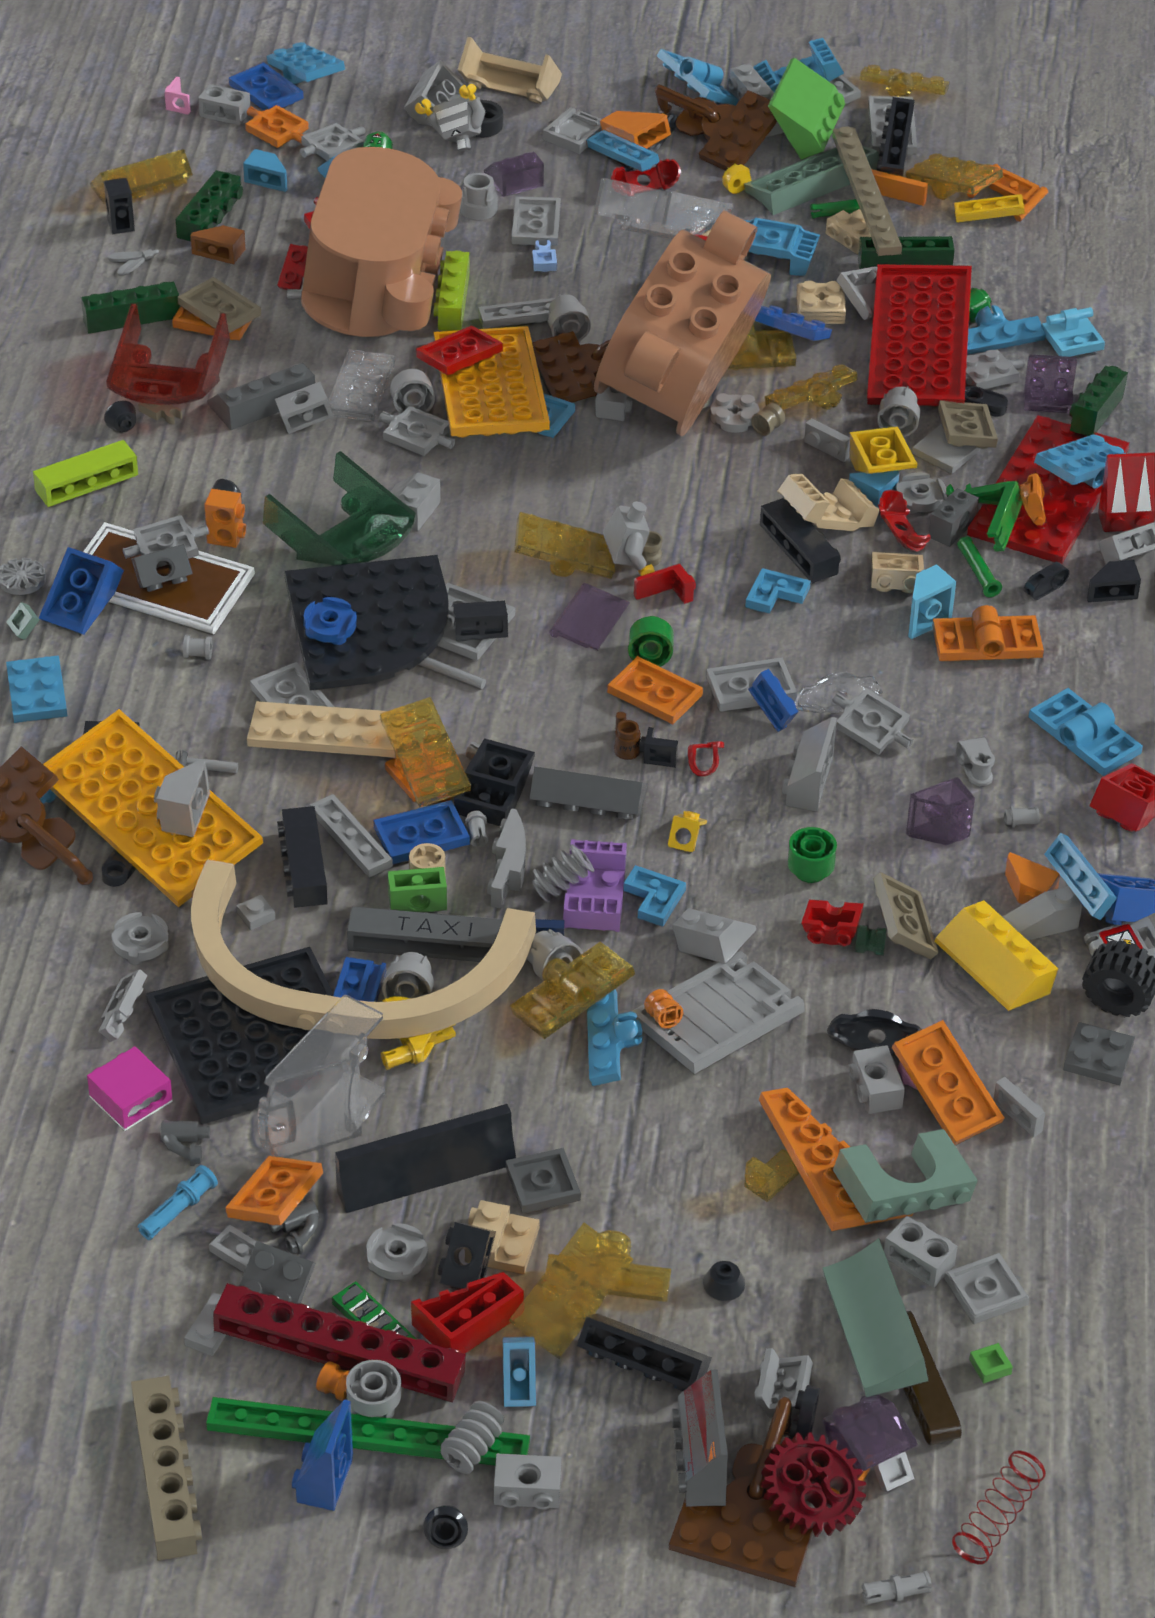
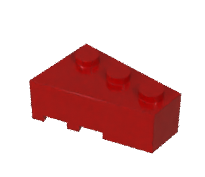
M504 1272L469 1282L466 1288L451 1293L449 1290L441 1291L438 1297L426 1301H421L420 1298L411 1301L412 1325L431 1344L443 1348H453L463 1354H466L524 1314V1290Z

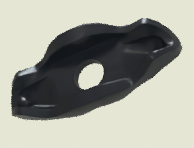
M869 1009L857 1014H840L830 1022L827 1033L832 1039L854 1050L888 1046L891 1056L896 1055L892 1049L895 1042L922 1029L916 1024H910L901 1020L889 1011ZM872 1030H881L885 1034V1040L876 1044L869 1040L868 1035Z

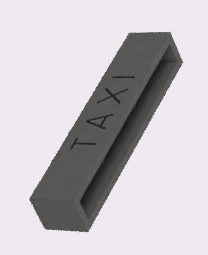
M352 906L347 928L348 951L393 955L416 952L423 956L426 955L428 958L481 962L494 944L503 919Z

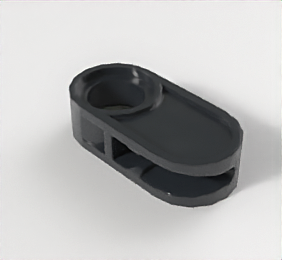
M976 386L965 388V403L987 404L990 415L994 417H1000L1006 413L1008 404L1006 396Z
M1054 562L1033 574L1027 580L1024 591L1034 600H1039L1063 586L1069 578L1070 571L1060 562Z
M114 850L101 868L102 880L108 886H121L128 881L136 868L119 852ZM113 870L122 872L121 875L115 877L108 875Z

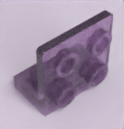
M1034 354L1028 356L1024 386V411L1070 412L1073 404V387L1077 366L1076 357Z

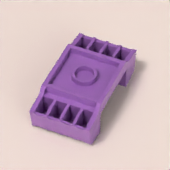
M571 839V844L581 849L590 860L594 872L588 870V876L585 878L578 875L579 882L576 884L569 882L570 888L567 889L564 900V928L619 932L627 843Z

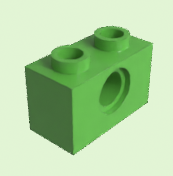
M444 867L388 871L390 910L411 912L446 911L447 884Z

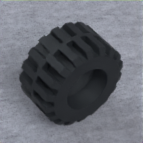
M1113 940L1108 941L1107 944L1099 945V948L1094 951L1082 978V987L1086 990L1085 995L1087 998L1092 999L1091 1002L1095 1006H1100L1101 1010L1109 1011L1112 1015L1118 1016L1120 1014L1124 1017H1130L1131 1014L1134 1016L1140 1015L1141 1012H1145L1148 1009L1155 995L1154 956L1148 955V951L1144 948L1140 949L1134 943L1127 944L1126 941L1119 940V943H1116Z

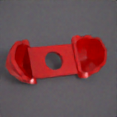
M674 159L660 160L656 167L643 172L640 170L626 172L625 167H617L611 175L610 187L615 192L626 196H633L634 193L656 189L666 190L674 186L678 181L681 168ZM640 175H646L650 179V184L647 186L640 185L637 178Z
M895 490L884 491L880 497L878 509L897 542L912 552L922 550L927 542L930 541L931 535H917L906 518L910 513V509L907 508V501L903 499L902 492ZM895 524L902 525L907 530H900L895 526Z

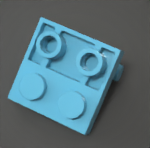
M1092 307L1079 310L1077 308L1063 310L1060 314L1047 316V322L1042 323L1046 339L1060 358L1104 350L1105 341L1088 319V317H1092L1094 314Z

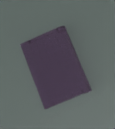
M583 583L549 633L554 638L561 636L583 647H590L598 651L630 602L592 585Z

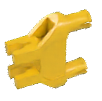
M393 996L382 1000V1002L401 1001L411 998ZM452 1026L428 1034L399 1038L403 1046L381 1052L382 1063L385 1069L389 1070L407 1062L414 1063L415 1065L424 1062L434 1045L456 1037V1032Z

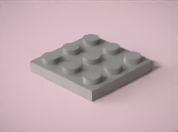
M447 583L446 589L449 600L448 621L438 646L478 661L496 638L456 641L453 604L496 600ZM506 604L509 623L515 616V607Z

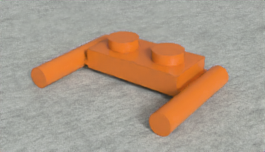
M996 163L967 191L968 197L974 198L989 184L990 189L1004 196L1022 194L1024 214L1014 215V218L1019 222L1048 194L1046 187H1039L1035 183L1000 168Z

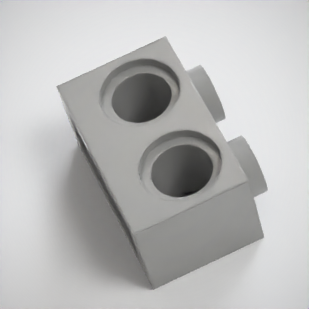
M209 84L198 98L199 115L208 119L241 125L248 116L247 110L250 107V93Z
M1155 522L1098 542L1105 563L1127 560L1155 550Z
M906 1216L886 1237L884 1253L887 1260L935 1288L945 1277V1272L950 1271L955 1266L958 1246L953 1244L948 1238L942 1237L928 1229L923 1223Z

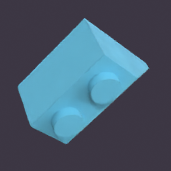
M937 564L916 574L908 633L910 639H914L932 630L934 618H952L956 581Z

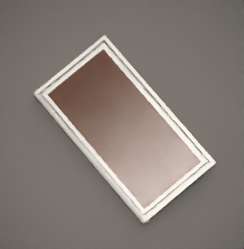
M105 522L83 551L111 561L124 570L115 594L109 601L110 603L210 634L216 633L255 575L254 567L198 551L199 556L189 558L193 574L186 576L187 581L172 585L171 580L162 582L163 588L148 592L146 587L139 588L131 558L141 555L125 559L123 548L137 545L134 531ZM165 565L156 568V571L159 575L165 576L169 572V567Z

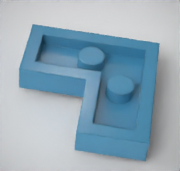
M762 568L746 598L745 607L770 614L777 598L803 604L810 589L811 581Z
M635 865L624 882L623 891L645 898L638 909L637 918L663 927L686 891V882Z

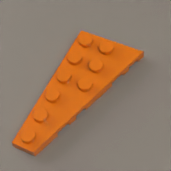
M788 1087L761 1092L759 1102L831 1231L913 1216V1214L900 1215L885 1220L865 1223L833 1171L840 1149L849 1148L850 1146L844 1140L839 1142L831 1134L832 1129L826 1123L820 1124L811 1115V1109Z

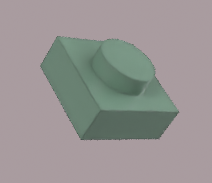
M21 602L6 622L17 637L25 640L40 619L29 605Z

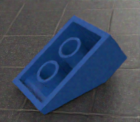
M68 547L39 619L84 635L115 594L124 570L111 561Z
M1098 873L1117 897L1103 916L1106 917V922L1122 925V921L1136 922L1155 913L1154 879Z
M343 1400L315 1430L311 1443L305 1444L302 1452L303 1465L301 1470H295L292 1479V1488L296 1489L297 1503L332 1511L335 1510L353 1460L351 1401Z

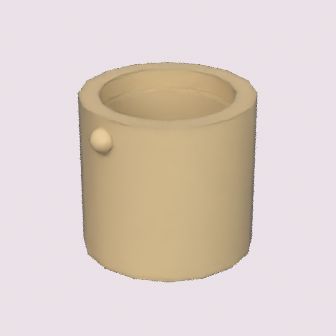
M425 843L415 846L410 851L409 870L444 867L446 877L445 853L441 847Z

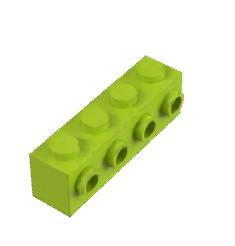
M458 250L446 251L445 260L440 262L436 302H434V317H438V330H462L470 276L469 252Z
M123 439L34 470L35 491L46 506L50 507L138 476V464L136 454Z

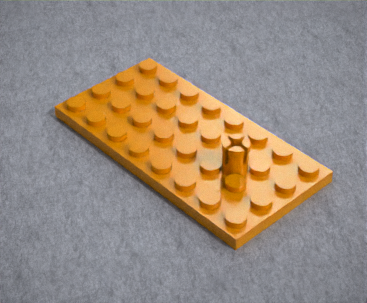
M528 326L479 329L502 342L503 351L493 355L491 358L481 360L473 366L458 370L454 374L446 375L439 371L451 436H490L497 433L498 435L527 431L538 433L543 430H550V420ZM457 331L434 332V341Z
M120 709L43 764L59 779L50 790L178 908L193 897L197 881L206 860L235 865L263 844V837L211 790L194 837L162 831L160 819H157L158 805L154 802L156 788L158 786L161 787L165 776L184 768V766Z

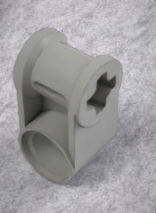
M980 737L958 741L956 743L957 759L964 768L969 781L976 786L989 785L993 780L991 767L995 763V757L988 746L986 738Z

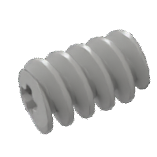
M573 844L570 845L571 855L564 850L561 851L562 861L558 860L555 856L551 858L553 867L543 863L544 873L537 869L533 870L535 879L532 880V883L538 894L546 902L551 901V894L556 897L560 895V888L565 891L569 889V882L572 884L578 883V875L585 878L588 876V870L594 872L590 860L581 849H578Z
M474 1402L470 1410L464 1414L462 1420L457 1423L455 1429L450 1432L448 1438L441 1444L442 1457L457 1471L470 1474L474 1470L473 1465H477L480 1462V1456H484L487 1453V1447L492 1446L495 1442V1437H499L502 1433L500 1425L504 1423V1416L487 1402Z

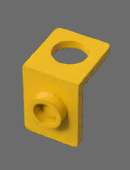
M684 811L683 814L674 815L668 846L694 852L699 828L701 825L707 824V820L699 818V813ZM680 828H686L691 833V840L687 844H681L676 839V833Z

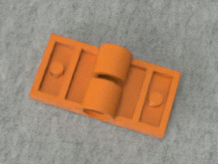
M984 605L976 608L972 613V617L933 619L932 628L939 661L1043 658L1044 649L1036 615L998 616L997 610L994 607Z

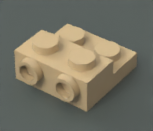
M860 209L851 214L843 210L827 218L826 234L856 254L859 252L860 237H871Z
M872 552L871 588H876V590L881 592L897 589L904 593H913L916 574L924 570L923 555Z
M480 1200L478 1208H471L468 1224L496 1231L488 1267L525 1274L538 1234L540 1220L510 1214V1206ZM465 1247L463 1248L465 1250V1262L469 1263L471 1261L472 1254L470 1250Z

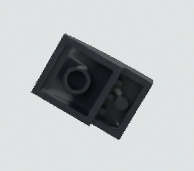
M484 738L465 770L464 782L454 797V806L458 814L467 817L472 811H480L487 818V823L501 826L503 818L507 819L510 810L515 809L527 781L535 752Z

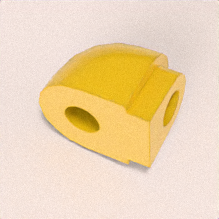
M734 164L722 176L723 186L732 194L745 190L744 184L752 181L749 168L742 164Z

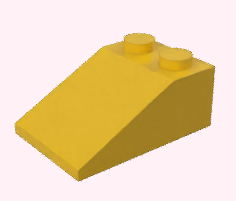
M898 426L850 432L849 458L855 470L871 474L917 468V462Z

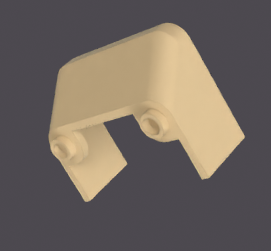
M467 37L458 71L469 84H474L478 90L483 87L529 98L530 101L538 104L548 100L560 83L562 76L561 71L550 55L545 54L542 66L484 53L471 37Z

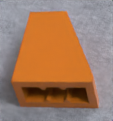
M615 111L600 120L602 130L646 149L671 135L666 114Z

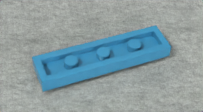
M605 130L587 139L589 148L642 172L651 169L653 165L660 162L657 153Z
M1060 833L1044 855L1092 917L1101 920L1117 897L1067 835Z

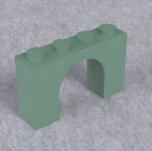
M944 1129L921 1133L917 1136L911 1156L926 1178V1181L919 1183L903 1182L888 1175L881 1168L867 1144L840 1149L833 1171L865 1223L885 1220L900 1215H911L915 1212L930 1209L935 1210L954 1204H963L971 1200L978 1180Z

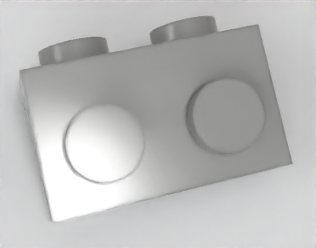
M773 1348L766 1349L764 1361L760 1364L761 1376L759 1386L755 1389V1399L757 1404L761 1405L768 1418L773 1417L777 1403L783 1397L789 1398L792 1403L791 1415L800 1414V1410L795 1409L799 1390L805 1391L806 1386L809 1385L813 1366L809 1355L779 1358Z

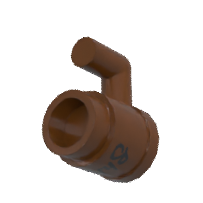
M617 712L614 753L617 757L624 760L635 759L640 754L641 732L639 725L635 721L626 720L625 712Z

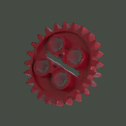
M809 1432L804 1440L799 1433H796L792 1441L786 1437L780 1445L776 1444L771 1451L772 1454L769 1453L764 1461L766 1465L762 1469L761 1474L765 1477L760 1486L768 1489L763 1498L774 1501L769 1510H780L781 1514L778 1520L783 1521L786 1518L791 1520L789 1524V1529L791 1530L797 1524L801 1525L802 1535H805L809 1528H812L815 1537H818L823 1529L828 1536L832 1535L835 1528L841 1532L847 1524H852L856 1515L863 1508L861 1503L866 1498V1494L861 1491L866 1486V1482L858 1480L863 1470L853 1469L857 1459H847L845 1457L848 1452L847 1447L838 1451L836 1449L837 1440L832 1441L828 1445L823 1434L818 1441H815L812 1432ZM812 1461L818 1462L821 1467L816 1466ZM787 1474L793 1476L796 1481L789 1479ZM831 1488H835L840 1494L835 1493ZM805 1501L810 1502L814 1508L809 1507Z

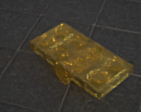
M939 153L930 155L927 160L916 163L913 168L905 172L906 178L931 185L934 195L940 200H945L957 192L974 195L1003 177L1002 168L993 167L991 164H979L975 161H964L958 157H946Z
M752 325L745 341L728 369L785 368L796 366L797 358L791 333L783 330L755 331V327Z
M519 513L516 523L515 553L550 562V571L558 577L570 576L577 569L612 579L615 572V563L603 534L562 524L558 521L544 519L532 514Z
M431 697L380 713V720L394 749L399 771L403 777H406L419 808L471 790V784Z
M600 941L569 964L560 958L548 962L543 969V982L512 1003L510 1008L516 1017L543 1039H546L633 977L635 971L632 965Z
M584 1222L515 1311L509 1322L527 1336L534 1337L535 1342L560 1359L582 1330L586 1316L596 1313L634 1259Z

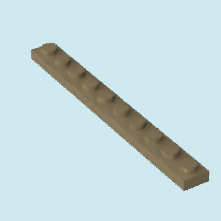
M841 127L833 129L832 138L878 256L901 254L902 245L855 128Z

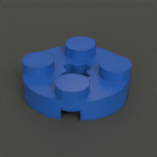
M335 597L323 598V602L315 604L314 601L304 611L305 633L309 638L341 645L346 642V638L351 636L356 629V612L351 609V605L345 600ZM330 618H334L333 622L325 621L329 620Z

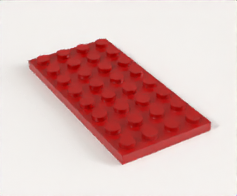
M877 265L867 405H880L884 394H887L895 387H908L917 396V404L921 406H939L940 400L965 403L972 266Z
M1037 415L996 483L1017 481L1020 488L1021 484L1027 482L1029 475L1037 473L1045 492L1042 498L1045 523L1042 525L1034 524L1022 503L1006 548L1063 564L1100 500L1102 485L1096 489L1084 482L1072 485L1034 463L1037 453L1088 437L1070 431L1071 424ZM1100 433L1095 434L1103 437L1105 442L1110 445L1122 448L1124 453L1127 454L1130 442ZM982 504L968 527L967 536L995 544L994 537H988L987 532L998 505Z

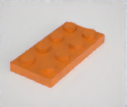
M944 1020L893 1044L892 1049L937 1122L946 1131L954 1145L1002 1123L1005 1119Z

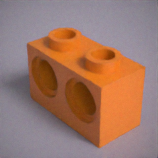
M211 489L204 504L205 521L209 530L207 543L237 548L240 539H244L246 534V524L243 523L245 504H242L241 493Z

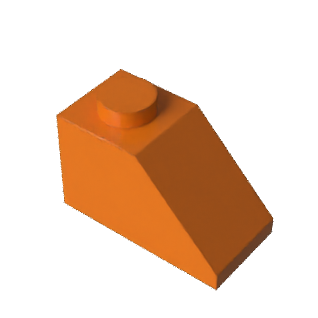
M1010 852L1008 854L1005 876L1018 903L1025 904L1046 891L1058 889L1060 874L1057 871Z

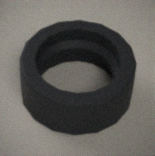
M480 100L485 109L484 118L490 119L483 120L481 133L474 137L494 136L503 128L502 107L490 100Z

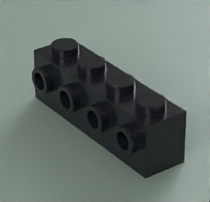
M893 97L891 109H886L885 122H888V126L883 127L882 139L886 141L880 145L879 156L883 157L882 161L878 160L877 171L903 177L915 100Z
M784 498L761 505L760 526L812 584L838 575L839 563L841 562L840 553L831 546L825 536L813 526L812 522L804 520L803 516L797 513V510Z
M315 806L282 809V821H277L279 838L284 837V840L280 841L281 857H287V860H283L284 877L290 876V880H286L287 897H293L294 908L328 904L327 883Z
M598 1313L586 1316L577 1343V1347L587 1350L586 1354L592 1357L611 1359L620 1368L626 1370H633L634 1368L642 1371L645 1377L659 1382L665 1380L672 1383L673 1388L680 1391L686 1390L705 1375L712 1357Z

